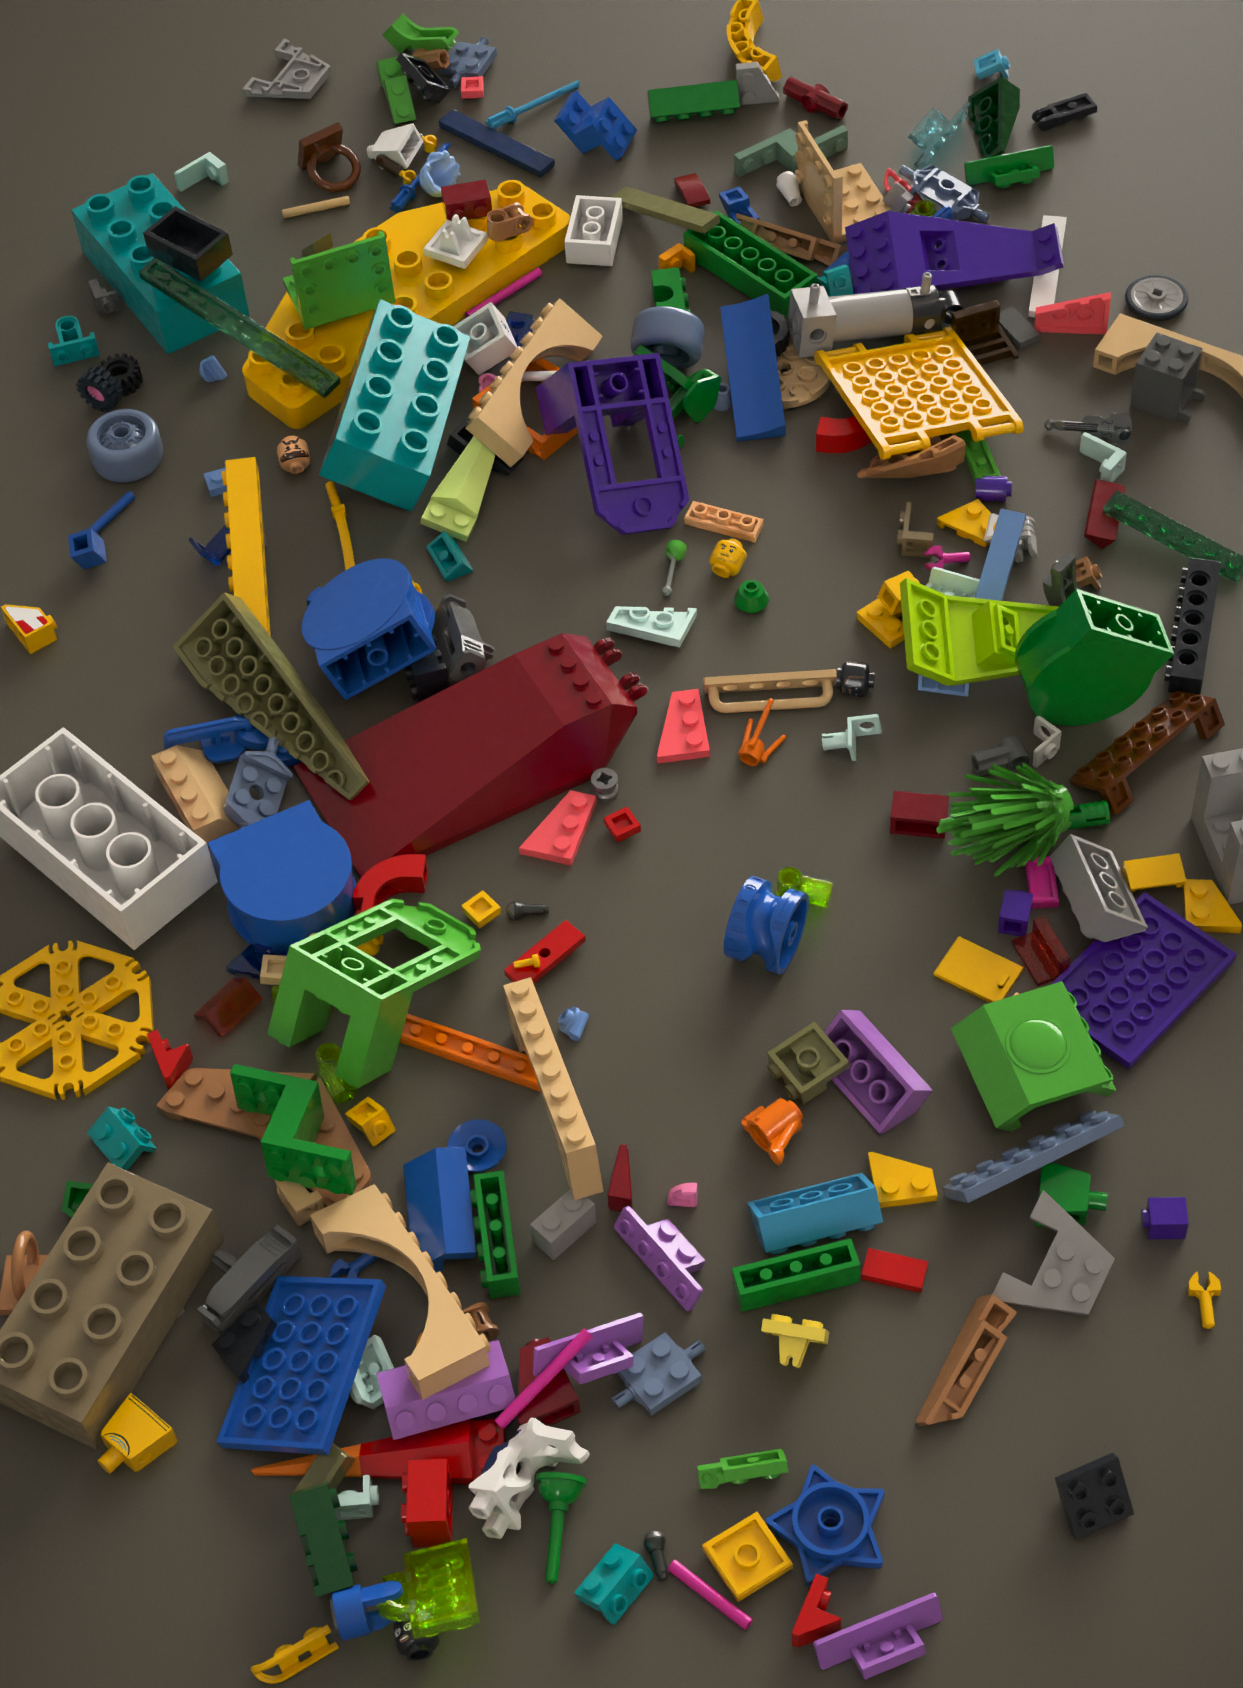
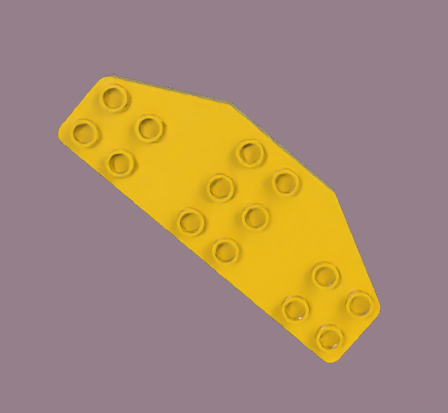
M507 180L502 182L496 190L489 191L492 210L506 207L512 203H520L524 207L525 214L532 217L533 225L526 233L509 237L503 241L498 242L488 238L486 244L465 269L424 255V247L446 222L443 202L397 213L379 226L367 230L362 237L354 242L377 236L379 231H383L386 237L396 301L392 304L405 306L413 313L437 323L453 326L465 318V312L565 249V238L571 218L570 215L530 188L524 186L520 181ZM487 216L467 220L469 227L487 233ZM286 292L256 345L249 351L248 358L243 365L242 372L248 395L292 429H301L309 425L343 401L362 338L375 309L305 330Z

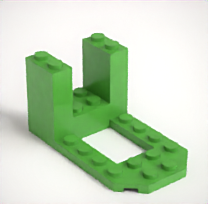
M390 899L290 945L267 1034L276 1039L280 1044L290 1048L323 1031L330 1006L333 1005L341 1013L350 1015L335 1075L344 1080L348 1085L357 1089L392 1070L413 992L479 958L481 947L475 941V929L429 903L418 902V906L414 907L404 905L403 900ZM397 929L404 933L407 938L427 946L430 951L392 969L356 947L386 932Z

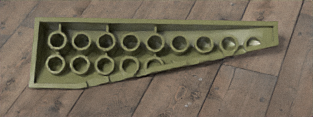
M224 592L173 645L174 650L199 684L213 692L217 698L231 706L239 715L249 719L250 723L267 737L276 738L275 742L277 739L280 740L279 746H283L290 755L308 766V769L321 776L326 783L348 800L352 801L370 782L324 709L242 598Z

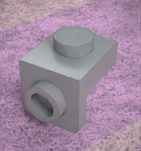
M897 182L882 200L891 208L889 211L907 213L911 208L909 203L914 196Z

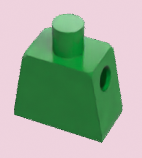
M1049 1163L1042 1167L1038 1199L1044 1190L1081 1226L1086 1223L1088 1209L1106 1211L1108 1193L1089 1191L1091 1175L1087 1172L1055 1163ZM1036 1222L1035 1226L1042 1227L1043 1225Z

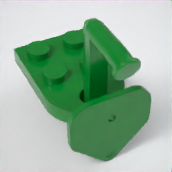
M639 345L634 352L636 355L654 354L642 345ZM661 359L666 388L674 394L669 400L673 420L682 409L685 410L694 422L704 420L716 405L721 377L711 370L702 369L687 378L675 367ZM676 435L679 449H681L684 445V436Z

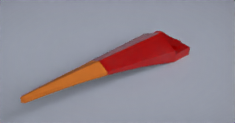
M468 1419L393 1440V1437L340 1448L355 1458L354 1463L344 1477L370 1475V1478L402 1480V1473L408 1472V1460L447 1459L453 1484L469 1485L481 1476L484 1465L494 1447L506 1442V1428L503 1430L494 1421L495 1419L480 1421ZM317 1454L256 1467L251 1472L256 1476H304L317 1457Z

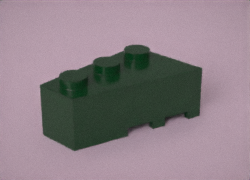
M324 1482L290 1493L289 1498L303 1545L306 1564L312 1578L315 1597L353 1586V1572L358 1571L354 1553H347L344 1540L349 1539L345 1520L338 1521L335 1508L341 1507L336 1488L329 1489L328 1482Z

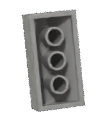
M1070 834L1052 853L1050 859L1054 866V872L1059 877L1063 886L1062 890L1072 906L1071 910L1076 915L1080 924L1081 932L1090 939L1095 938L1108 942L1145 931L1148 927L1112 850Z

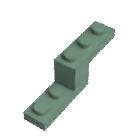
M843 125L814 138L825 158L848 148V129ZM791 128L734 154V172L741 177L778 160L788 171L794 174L795 170L798 169L795 152L798 151L795 139L796 133Z

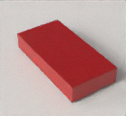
M868 1248L861 1279L922 1293L928 1261Z

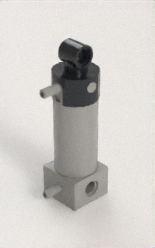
M926 272L922 276L921 286L907 287L900 290L828 297L824 286H819L818 284H812L807 288L791 289L787 321L789 323L790 338L799 358L814 356V352L818 350L831 351L833 343L937 332L941 325V319L946 324H952V312L963 310L964 308L955 292L944 291L938 294L935 286L931 285L932 274Z

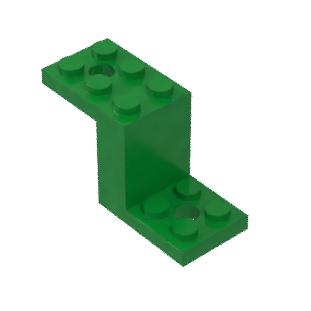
M234 1064L230 1076L237 1108L249 1113L257 1112L271 1116L261 1140L268 1177L281 1182L299 1183L307 1188L316 1187L329 1190L335 1194L352 1195L357 1185L351 1151L313 1143L324 1119L318 1082Z

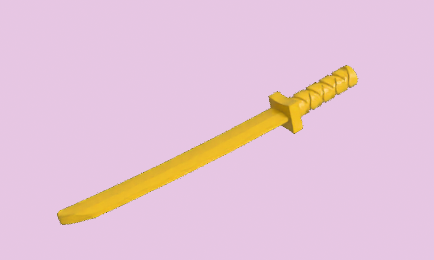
M329 481L325 484L332 506V517L336 519L343 550L345 570L355 566L345 518L347 516L345 505L341 504L335 483Z

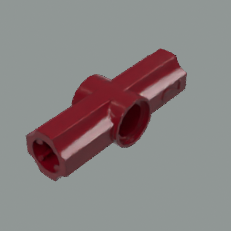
M790 76L783 87V94L800 101L803 108L810 113L819 110L835 119L841 120L848 110V103L830 95L828 89L823 84H816L813 87Z

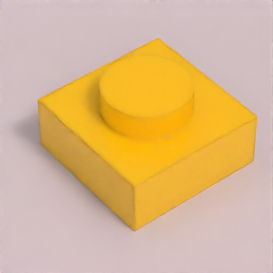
M483 890L461 905L462 912L479 929L501 914L500 906Z

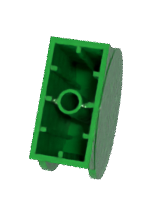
M1076 589L1058 609L1040 618L1023 634L1016 647L1015 663L1030 706L1037 716H1041L1049 723L1056 725L1079 726L1105 720L1134 704L1148 689L1153 675L1174 655L1159 614Z

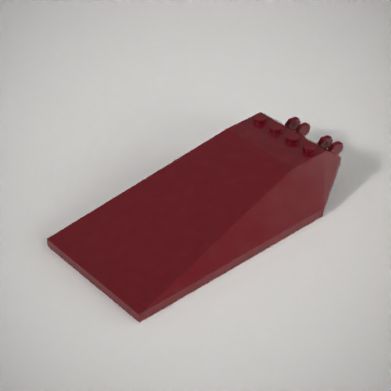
M560 633L522 650L344 740L370 781L352 801L326 783L321 776L308 769V766L303 762L293 766L296 776L324 822L336 830L345 840L351 854L352 867L359 879L370 868L381 861L406 854L427 856L591 780V776L596 770L606 768L638 714L634 701L645 696L649 690L644 683L637 685L641 678L636 672L624 675L619 681L608 666L615 662L617 663L623 655L618 648L612 649L615 644L614 641L607 637L598 640L593 646L586 636Z

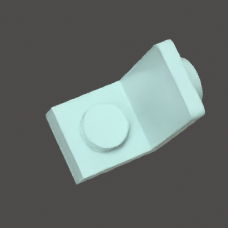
M211 152L206 153L174 173L177 189L180 192L207 176L222 186L229 182L226 164Z
M1086 432L1081 435L1080 452L1101 462L1102 464L1099 472H1101L1100 480L1113 483L1125 470L1127 452Z

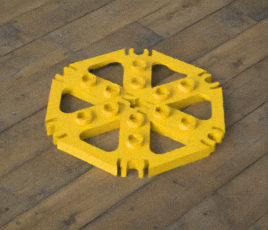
M71 940L68 941L69 946L64 951H60L58 943H54V953L51 954L50 945H47L0 975V1014L31 1023L20 1032L0 1043V1082L57 1100V1090L60 1098L65 1100L66 1091L74 1089L78 1098L82 1094L81 1086H83V1092L86 1096L142 1059L141 1055H145L146 1051L144 1046L139 1043L142 1041L149 1042L147 1033L154 1031L152 989L150 977L145 970L135 974L141 968L139 962L135 961L134 958L76 940L77 949H75ZM92 957L114 965V970L110 974L81 992L80 961L82 958ZM47 964L50 966L51 998L16 987L14 983L17 978L37 965ZM137 992L139 994L140 1016L136 1021L126 1022L102 1014L133 993ZM62 1017H71L72 1020L67 1022L63 1020ZM83 1040L119 1051L116 1057L92 1072L84 1070ZM50 1047L53 1048V1074L49 1078L40 1079L17 1070Z

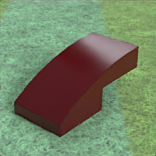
M696 173L674 178L675 187L681 193L682 202L685 205L699 207L711 204L708 193Z

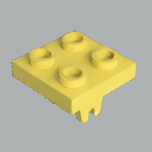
M771 1314V1320L763 1318L761 1331L765 1334L779 1336L780 1363L787 1366L790 1358H793L792 1365L796 1368L801 1367L809 1343L815 1342L828 1345L830 1333L823 1329L821 1322L803 1319L802 1325L793 1324L792 1318L777 1314Z

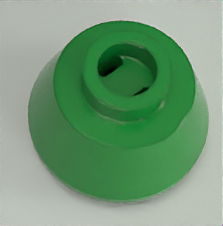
M747 580L739 586L735 593L734 603L743 612L757 613L767 607L769 594L759 581Z

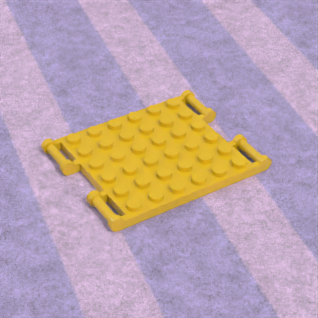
M952 327L942 328V331L920 335L906 334L904 335L903 344L866 350L862 343L853 344V347L826 352L824 350L814 352L815 363L822 367L877 448L881 460L890 459L892 455L918 450L923 451L931 447L929 438L944 434H954L970 430L973 441L978 442L983 441L986 437L1007 433L1020 434L1023 432L1024 427L1020 417Z

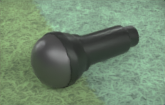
M512 901L506 907V914L512 920H518L529 915L549 913V905L544 904L523 905V903L518 901Z
M653 1530L644 1536L643 1544L649 1554H651L658 1581H665L668 1579V1569L663 1552L666 1539L663 1533Z

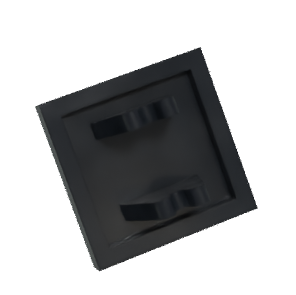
M1110 1453L1055 1477L1069 1530L1076 1540L1134 1515L1120 1461L1114 1453Z

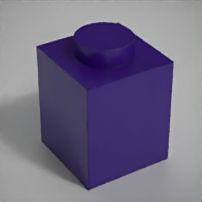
M1005 889L999 916L998 933L1026 937L1032 910L1033 894L1025 893L1021 890Z
M1185 1197L1148 1198L1146 1209H1141L1142 1228H1147L1148 1240L1186 1238L1189 1222Z

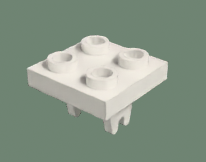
M455 214L452 221L446 220L424 247V255L465 269L488 241V233L469 227L466 217H463L460 221L459 216Z

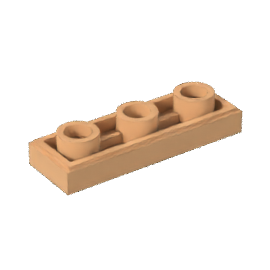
M693 501L684 517V524L755 543L764 526V519Z

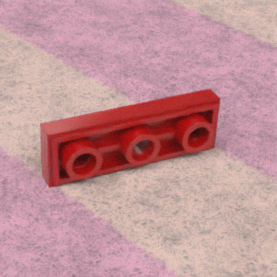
M565 920L516 960L530 959L533 954H538L540 967L535 968L534 965L515 968L513 962L504 970V974L512 982L531 977L534 984L586 941L585 935Z

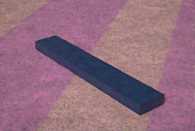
M454 109L438 121L440 128L540 178L555 166L553 158Z

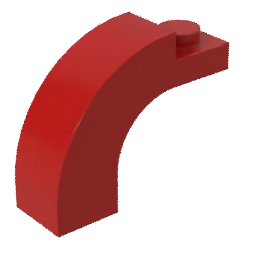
M855 416L844 419L820 417L816 432V452L846 453L860 449L872 442Z
M399 855L381 861L370 868L361 877L353 892L352 898L356 915L385 902L396 894L425 893L429 872L426 855Z

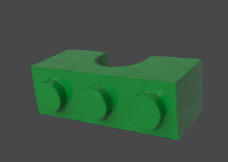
M679 267L651 270L652 291L656 307H675L690 312V309L685 308L689 307L688 293H683V291H686L685 277L680 276Z

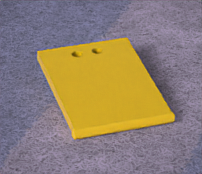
M958 936L934 971L933 976L991 1003L1006 997L1024 967Z

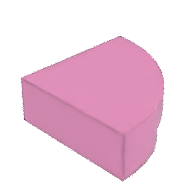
M684 1183L673 1187L668 1193L667 1205L697 1207V1183Z

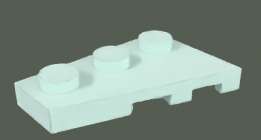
M615 606L606 622V630L680 648L697 617V608H688V612H674V608H664V611H649L647 607Z

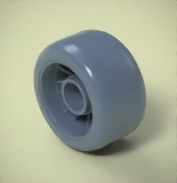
M668 306L647 308L641 311L634 320L630 343L631 351L635 356V350L639 345H642L652 353H659L661 359L677 370L687 369L698 363L702 356L705 328L702 321L696 315L686 310Z
M133 409L111 411L98 418L88 430L86 445L91 463L95 471L109 481L118 483L138 481L154 472L161 463L163 444L160 432L155 421L144 412Z

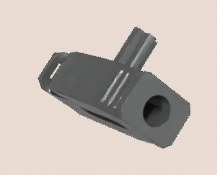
M452 594L443 596L435 612L432 632L435 636L438 650L440 649L442 661L449 669L450 678L460 682L480 672L487 663L486 660L493 657L495 647L482 642L474 617L466 609L464 599Z
M275 1224L239 1260L223 1248L221 1251L217 1250L211 1263L225 1274L209 1292L206 1303L198 1306L195 1311L203 1316L205 1324L222 1335L256 1302L260 1304L272 1291L277 1276H285L295 1262L302 1257L296 1238Z

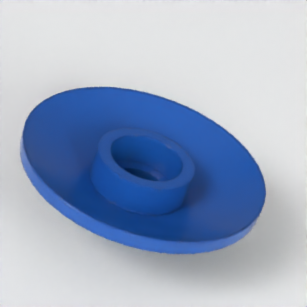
M475 1119L464 1122L454 1129L448 1139L447 1147H465L468 1172L479 1173L488 1171L501 1162L506 1153L507 1142L504 1132L495 1123ZM476 1149H482V1150H483V1151H481V1152L474 1153V1150H476Z

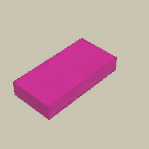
M1046 856L1040 866H1038V859L1040 857H1037L1033 862H1030L1029 859L1025 864L1028 893L1033 894L1032 909L1059 907L1056 875L1050 856Z

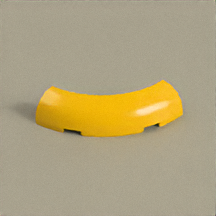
M737 0L730 12L731 18L729 24H727L728 42L735 57L740 63L758 62L763 69V73L767 75L770 81H778L782 74L777 56L765 52L753 44L756 32L764 21L759 0Z

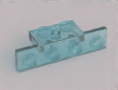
M967 101L951 121L933 107L907 138L924 151L914 163L916 168L922 161L927 163L935 154L934 148L938 151L946 141L944 136L946 135L949 138L956 130V122L960 125L968 116V113L965 111L970 106V102Z

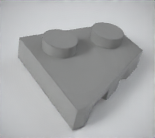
M758 62L735 64L740 105L780 102L779 93L777 90H774L771 81L763 73V69Z

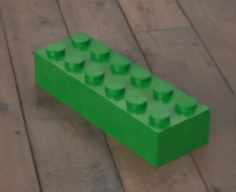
M717 210L713 213L719 215L720 222L705 234L691 229L683 233L684 246L693 251L696 263L752 299L768 294L770 311L778 312L785 317V320L788 318L791 289L807 288L812 284H818V274Z

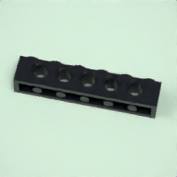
M1190 558L1188 568L1183 567L1180 583H1185V587H1179L1177 602H1181L1182 606H1176L1174 621L1179 622V626L1173 625L1171 641L1176 642L1175 646L1171 645L1174 655L1168 660L1173 663L1172 666H1166L1164 681H1169V693L1182 691L1196 695L1201 694L1221 562Z

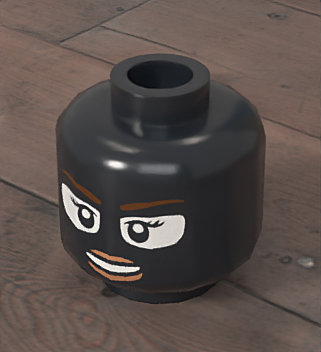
M410 1607L404 1610L403 1615L396 1619L393 1628L398 1652L407 1656V1659L412 1661L429 1658L440 1641L435 1616L428 1611H423L421 1607Z

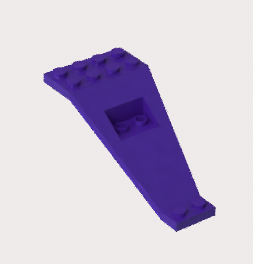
M886 211L845 227L854 294L921 286L922 276L926 272L932 274L931 285H934L937 290L1039 276L1064 267L1058 228L1055 223L1028 231Z

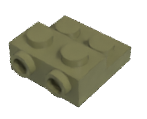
M815 1021L767 1052L769 1061L767 1069L775 1080L781 1078L786 1084L784 1089L792 1101L799 1099L803 1105L827 1089V1082L850 1068L849 1061Z

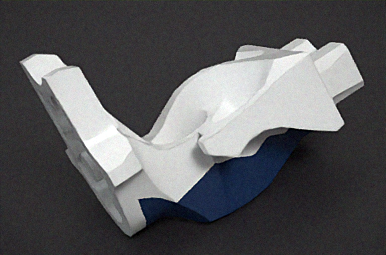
M530 1418L528 1423L518 1428L513 1438L502 1445L494 1447L484 1465L481 1476L469 1484L468 1488L474 1496L469 1510L473 1516L479 1519H486L482 1530L487 1537L501 1539L507 1529H521L519 1510L524 1501L535 1490L533 1487L534 1475L539 1468L544 1466L555 1467L558 1462L582 1464L588 1459L590 1454L588 1450L580 1447L575 1442L573 1431L549 1427L536 1418ZM519 1462L521 1469L520 1472L516 1474V1467Z

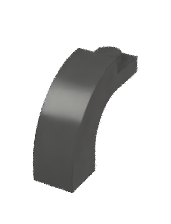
M1066 553L1060 560L1054 562L1050 570L1051 575L1043 582L1044 593L1050 606H1060L1076 589L1080 590L1076 581V557Z

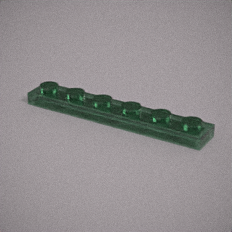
M1117 490L1104 505L1103 513L1189 558L1221 562L1219 574L1236 583H1239L1242 579V555Z

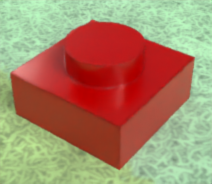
M628 807L603 818L604 825L617 843L641 832V825Z

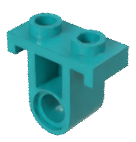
M847 265L823 271L824 275L818 277V285L824 286L828 297L853 294L849 267Z
M67 315L60 317L56 321L55 327L60 343L55 345L52 342L47 343L54 366L100 355L94 332H90L88 337H83L79 321L76 317Z

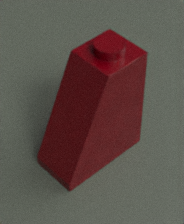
M549 1336L544 1339H534L528 1342L525 1347L520 1348L519 1395L536 1378L533 1375L534 1347L551 1342ZM564 1369L518 1414L519 1427L528 1423L530 1418H536L544 1425L551 1426L581 1413L579 1398Z

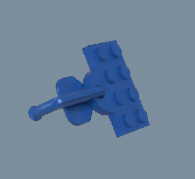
M237 713L236 717L170 729L165 732L163 741L164 750L178 744L200 740L204 755L208 761L224 763L237 760L246 748L266 750L269 737L253 726L249 719ZM278 745L276 757L286 767L301 763L300 760L290 755L283 746Z

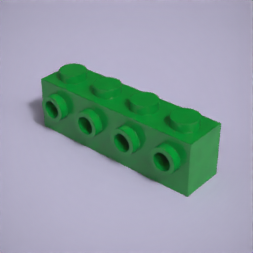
M737 80L651 89L647 92L650 120L655 119L656 123L668 122L670 117H677L678 120L691 119V115L699 114L700 118L711 117L713 112L731 115L735 114V110H738L740 107Z
M504 1171L475 1174V1189L470 1190L472 1208L478 1207L479 1216H473L476 1235L481 1234L482 1242L477 1243L479 1261H485L486 1268L480 1270L482 1288H489L490 1299L520 1295L521 1291Z
M851 1238L732 1268L733 1289L741 1312L860 1282V1262Z

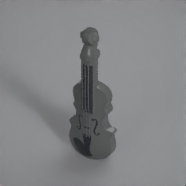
M1112 412L1109 418L1088 414L1081 422L1053 421L1051 419H1047L1044 422V427L1047 431L1057 429L1060 431H1080L1081 434L1086 432L1097 438L1105 437L1109 440L1110 444L1112 442L1119 444L1127 443L1133 434V420L1126 413L1115 414Z

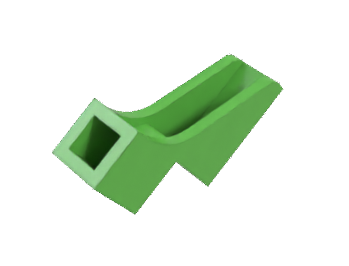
M403 13L382 36L399 54L406 48L409 51L412 48L415 51L418 48H424L427 51L441 48L448 51L456 43L454 38L459 34V31L454 27H420Z
M397 57L379 60L375 64L380 86L384 89L394 125L416 120L407 78L400 69L401 65L396 60Z

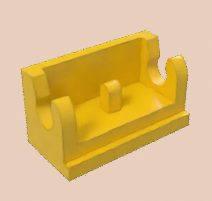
M1180 853L1124 861L1121 869L1132 894L1139 889L1174 884L1176 888H1179L1186 884Z

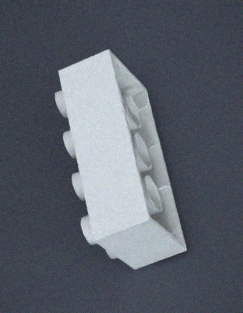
M64 727L0 775V837L133 950L138 948L218 882L207 843Z

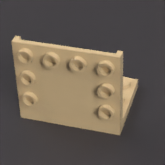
M807 120L798 122V133L795 134L798 151L795 152L798 169L795 170V175L799 183L800 192L831 242L837 244L847 241L845 227L889 211L891 208L883 202L882 199L884 197L861 163L833 170L809 133Z

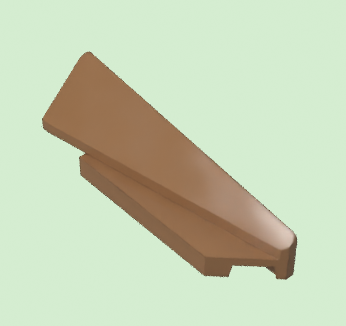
M736 214V218L740 221L742 227L778 250L810 261L816 259L830 266L848 250V247L742 214Z
M995 1295L980 1296L975 1300L915 1421L917 1425H931L963 1418L1008 1338L1002 1331L1017 1313Z

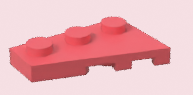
M1111 292L1036 307L1034 328L1037 332L1105 335L1108 327Z
M692 689L672 692L656 757L657 764L710 757L699 690Z
M570 790L519 847L520 854L572 866L596 806V796Z

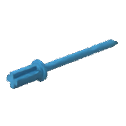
M579 80L516 109L507 106L504 111L485 120L486 125L492 129H497L507 123H515L517 115L580 87Z

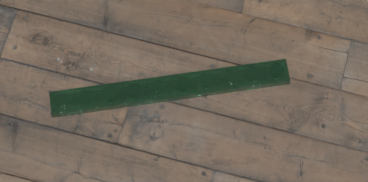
M154 258L139 271L142 280L322 397L326 398L341 383L338 375L159 259Z

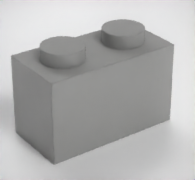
M571 1189L568 1190L530 1224L532 1241L552 1260H555L597 1223L595 1204L587 1197L574 1200Z

